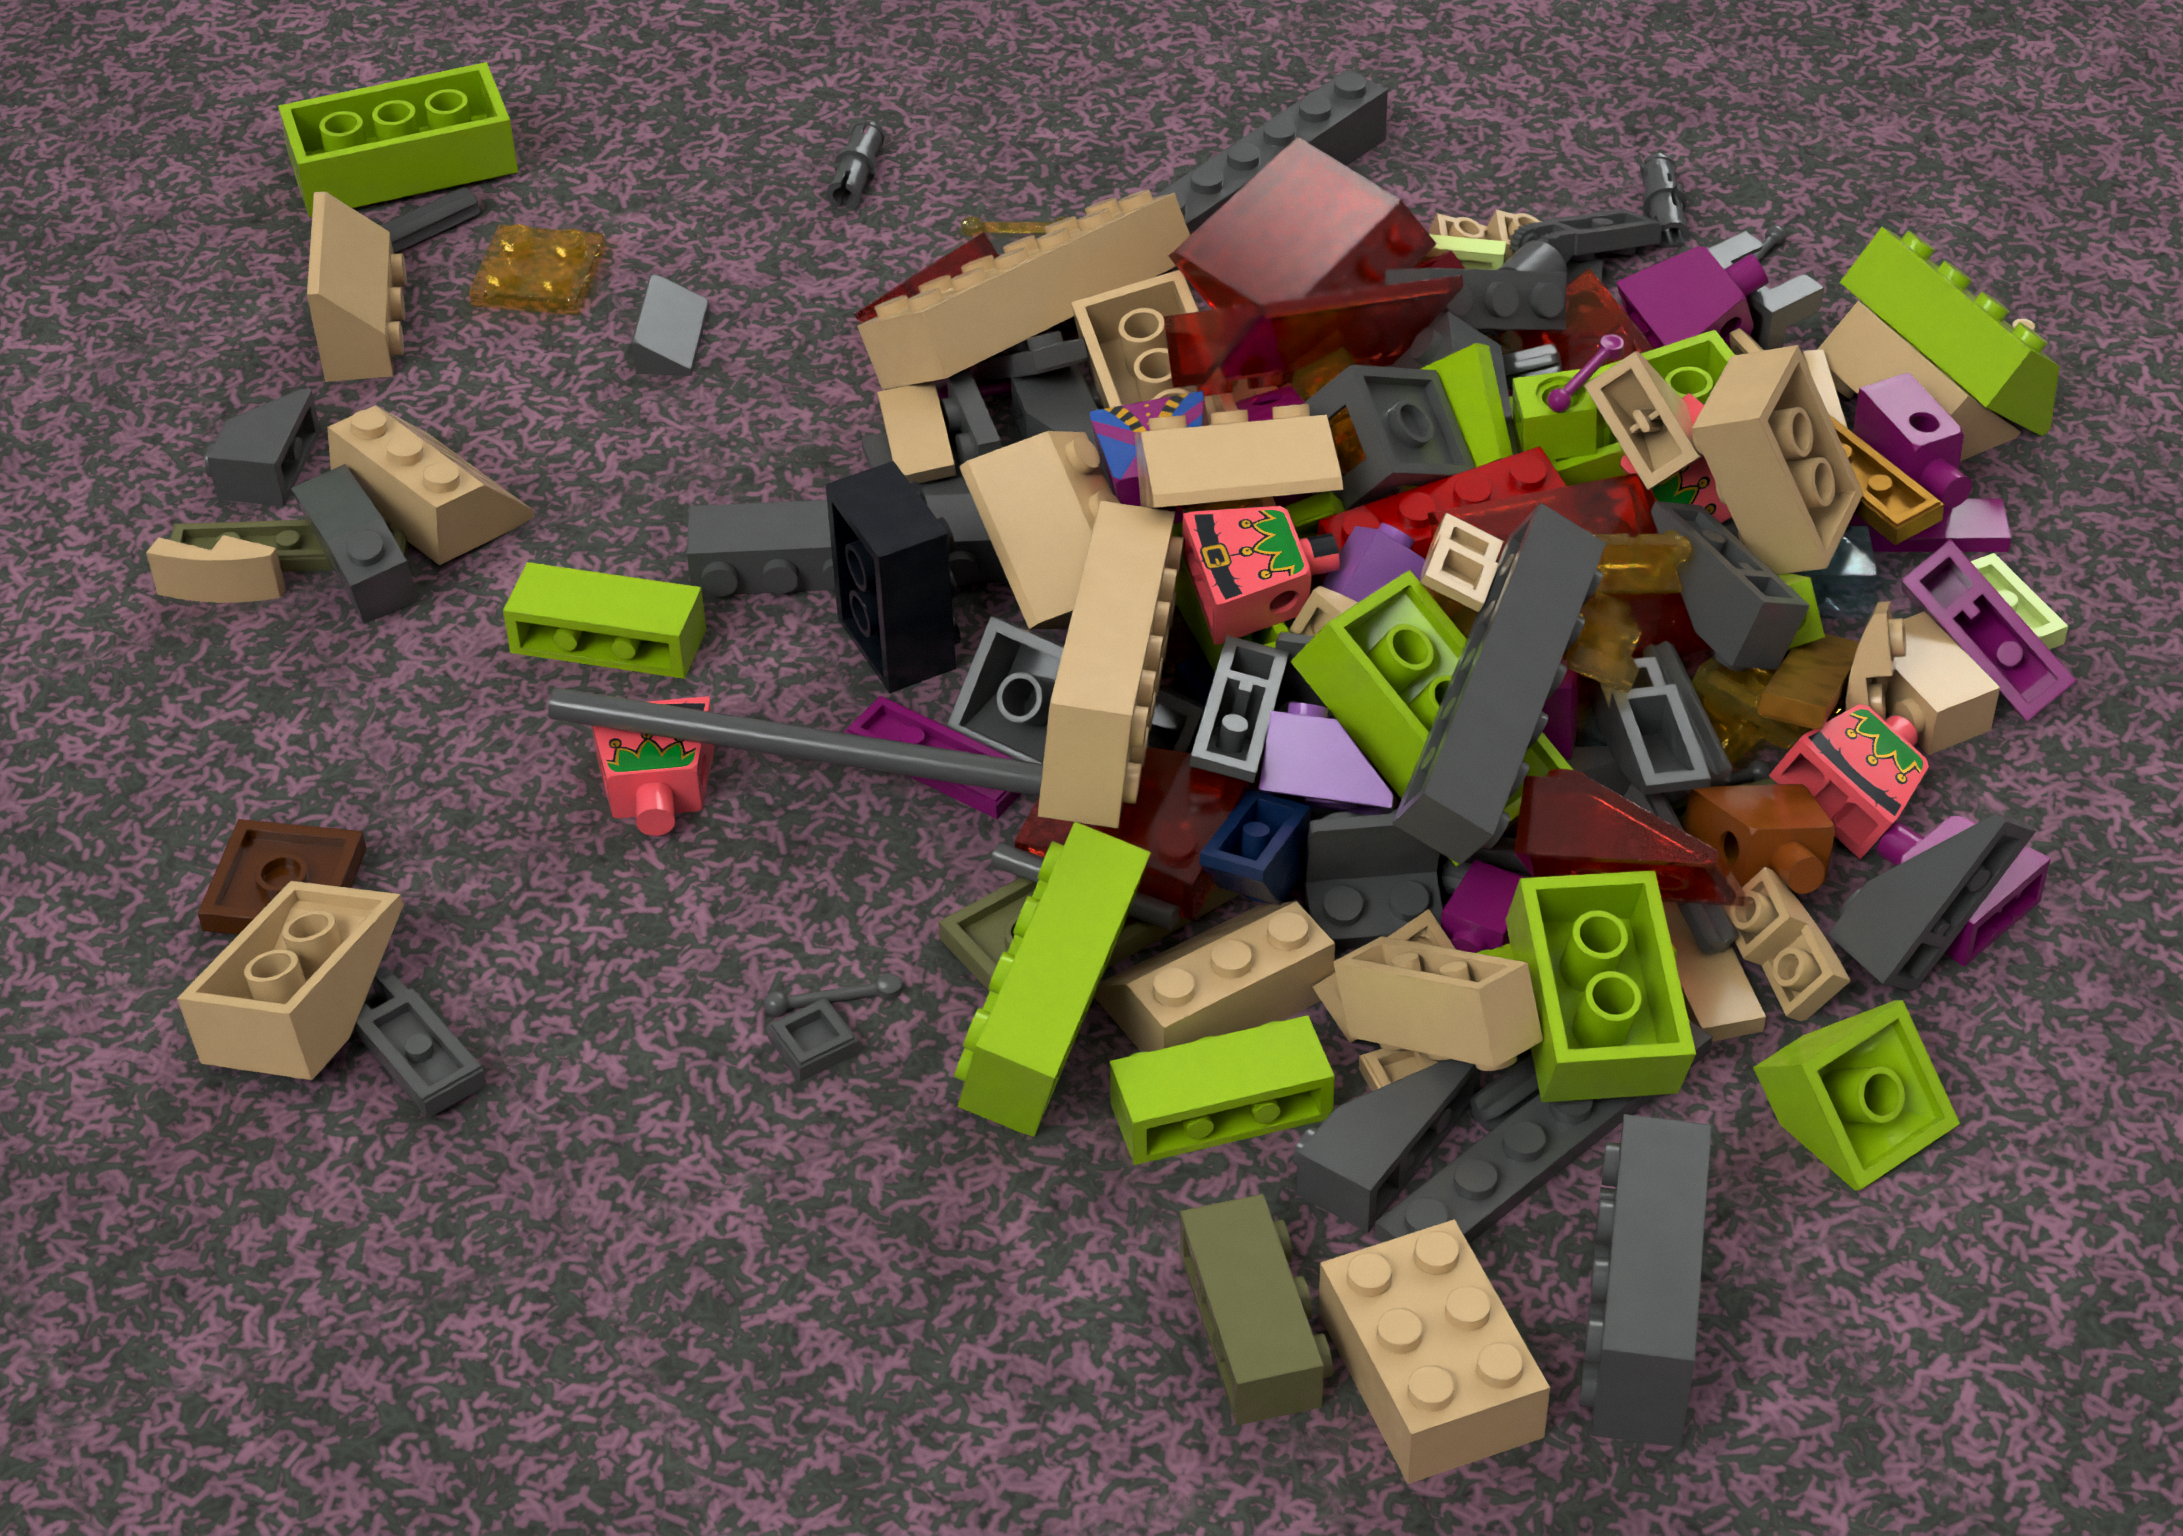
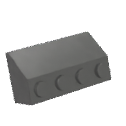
M991 616L946 727L1015 760L1043 764L1049 706L1065 643L1035 629L1029 630L1028 626ZM1160 685L1158 696H1156L1152 728L1149 731L1144 767L1141 769V780L1186 787L1192 785L1188 779V770L1191 767L1189 766V761L1206 706L1205 704ZM1122 809L1121 813L1133 817L1140 812Z

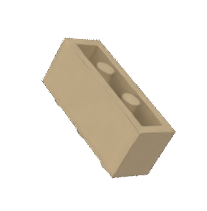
M1384 936L1333 961L1348 1033L1351 1038L1379 1043L1380 1047L1385 1050L1407 1049L1425 1053L1432 1060L1453 1059L1476 1065L1477 1069L1483 1071L1507 1068L1517 1061V1055L1543 1041L1527 962Z

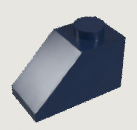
M1249 789L1200 852L1199 865L1219 888L1240 893L1252 901L1271 902L1281 905L1304 873L1311 806Z

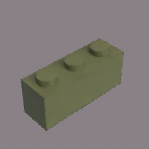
M1264 1194L1181 1210L1180 1255L1236 1426L1321 1408L1323 1379L1333 1376L1332 1358L1325 1335L1323 1333L1312 1334L1308 1319L1312 1318V1303L1305 1278L1303 1276L1292 1277L1288 1265L1289 1262H1292V1247L1284 1220H1272Z

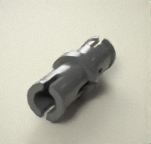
M866 120L857 122L852 128L847 146L843 147L836 156V173L826 192L828 201L834 207H841L845 195L850 194L846 208L855 209L859 205L866 181H871L875 176L877 170L876 157L884 143L885 134L881 126L871 121L868 132L865 135L863 132L866 127Z
M1652 154L1644 160L1646 165L1641 164L1640 173L1646 190L1642 197L1644 212L1649 218L1660 222L1662 225L1660 244H1657V246L1660 248L1681 247L1685 244L1683 238L1689 239L1690 236L1689 227L1684 215V210L1687 206L1686 194L1682 186L1677 183L1673 159L1667 154Z

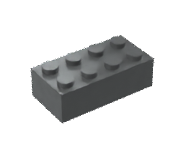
M1624 1114L1620 1143L1606 1142L1601 1185L1613 1186L1615 1188L1600 1187L1596 1242L1609 1245L1595 1244L1590 1285L1591 1302H1589L1585 1360L1583 1362L1579 1406L1593 1408L1591 1436L1681 1447L1696 1354L1712 1124Z

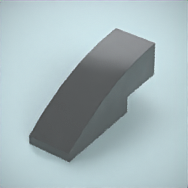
M1656 657L1593 664L1588 701L1610 752L1621 771L1633 786L1644 795L1710 787L1711 777L1676 684H1665Z

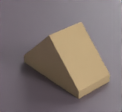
M1638 351L1633 352L1584 385L1647 490L1653 489L1702 457L1694 445L1693 431L1691 429L1693 424L1686 402Z

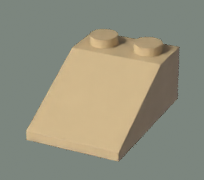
M290 881L177 998L200 1063L287 1076L295 1079L313 1080L351 1036L403 908L401 895Z

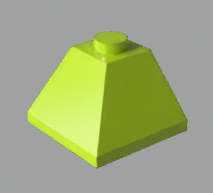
M1894 1000L1805 1034L1753 1067L1779 1124L1855 1191L1862 1190L1960 1125L1903 1000Z

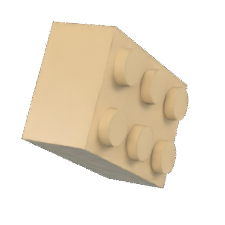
M1799 345L1731 356L1691 428L1694 445L1697 451L1705 457L1716 481L1717 495L1720 501L1727 505L1738 529L1740 542L1776 575L1827 569L1863 496V491Z
M1455 1219L1320 1262L1318 1314L1407 1484L1545 1437L1550 1386Z

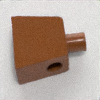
M1803 784L1710 786L1690 789L1683 830L1699 861L1714 870L1729 883L1741 889L1764 867L1774 870L1788 888L1798 894L1813 892L1825 883L1835 828L1833 822Z

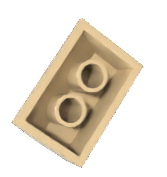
M325 191L314 192L307 298L325 382L391 377L394 371V356L404 355L403 331L400 322L405 320V302L402 287L407 285L404 255L403 253L394 254L389 231Z
M1860 301L1856 302L1817 349L1824 350L1835 389L1849 399L1855 393H1859L1860 387L1907 372L1911 374L1962 428L1964 439L1960 461L2013 440L2021 433L2003 416L1982 405Z
M1309 404L1272 407L1273 420L1249 422L1248 410L1210 413L1211 425L1187 428L1186 415L1150 418V431L1134 433L1141 507L1156 508L1343 490L1342 475L1327 415L1310 416Z
M376 405L366 410L358 411L352 416L327 427L331 470L346 464L381 516L391 523V529L395 531V527L400 529L407 537L409 543L438 565L446 563L514 530L534 517L533 509L426 431Z
M1046 431L967 460L959 466L1029 630L1069 628L1100 501L1120 503L1109 487L1100 466L1099 453L1089 441L1086 432Z
M1297 901L1285 902L1281 905H1258L1100 982L1094 997L1141 1052H1151L1194 1042L1207 1036L1216 1037L1259 1027L1272 1021H1282L1320 1002L1321 999L1313 989V986L1334 973L1335 942Z

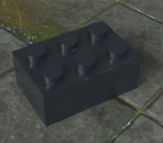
M894 461L825 484L837 614L843 628L889 693L955 670V645L960 643L961 636L952 610V600L958 597V589L953 573L950 570L949 554L955 551V541L947 521L943 517L936 518L927 506L926 498L920 485L916 481L909 482Z

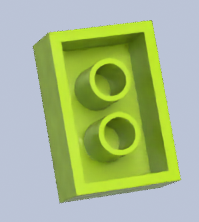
M1655 870L1520 878L1506 917V925L1513 960L1528 963L1543 1036L1542 1042L1531 1047L1541 1102L1678 1094L1696 1056V1050Z

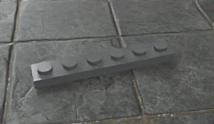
M1689 1020L1696 1050V1056L1691 1064L1692 1067L1710 1053L1713 1037ZM1538 1094L1375 1221L1374 1237L1382 1243L1455 1219L1465 1239L1470 1244L1621 1124L1624 1114L1632 1115L1656 1095L1541 1102L1540 1094Z

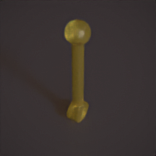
M972 216L961 221V230L967 236H976L980 233H1046L1044 230L1046 226L1067 217H1058L1054 222H982L980 218Z

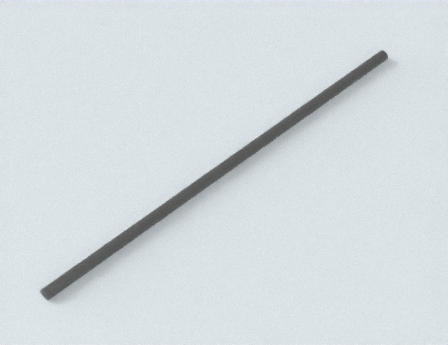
M554 688L549 699L548 715L553 720L1040 796L1043 764L561 688ZM1140 779L1136 804L1123 802L1122 809L1222 825L1243 798V795ZM1311 806L1310 822L1323 819L1333 813L1345 811ZM1354 813L1357 816H1367L1364 814ZM1501 836L1491 849L1488 850L1483 847L1465 861L1472 864L1476 859L1503 870L1548 877L1655 870L1660 894L1673 896L1655 860ZM1440 853V860H1450L1448 857ZM1704 868L1722 904H1725L1740 890V888L1735 887L1719 876L1714 870Z

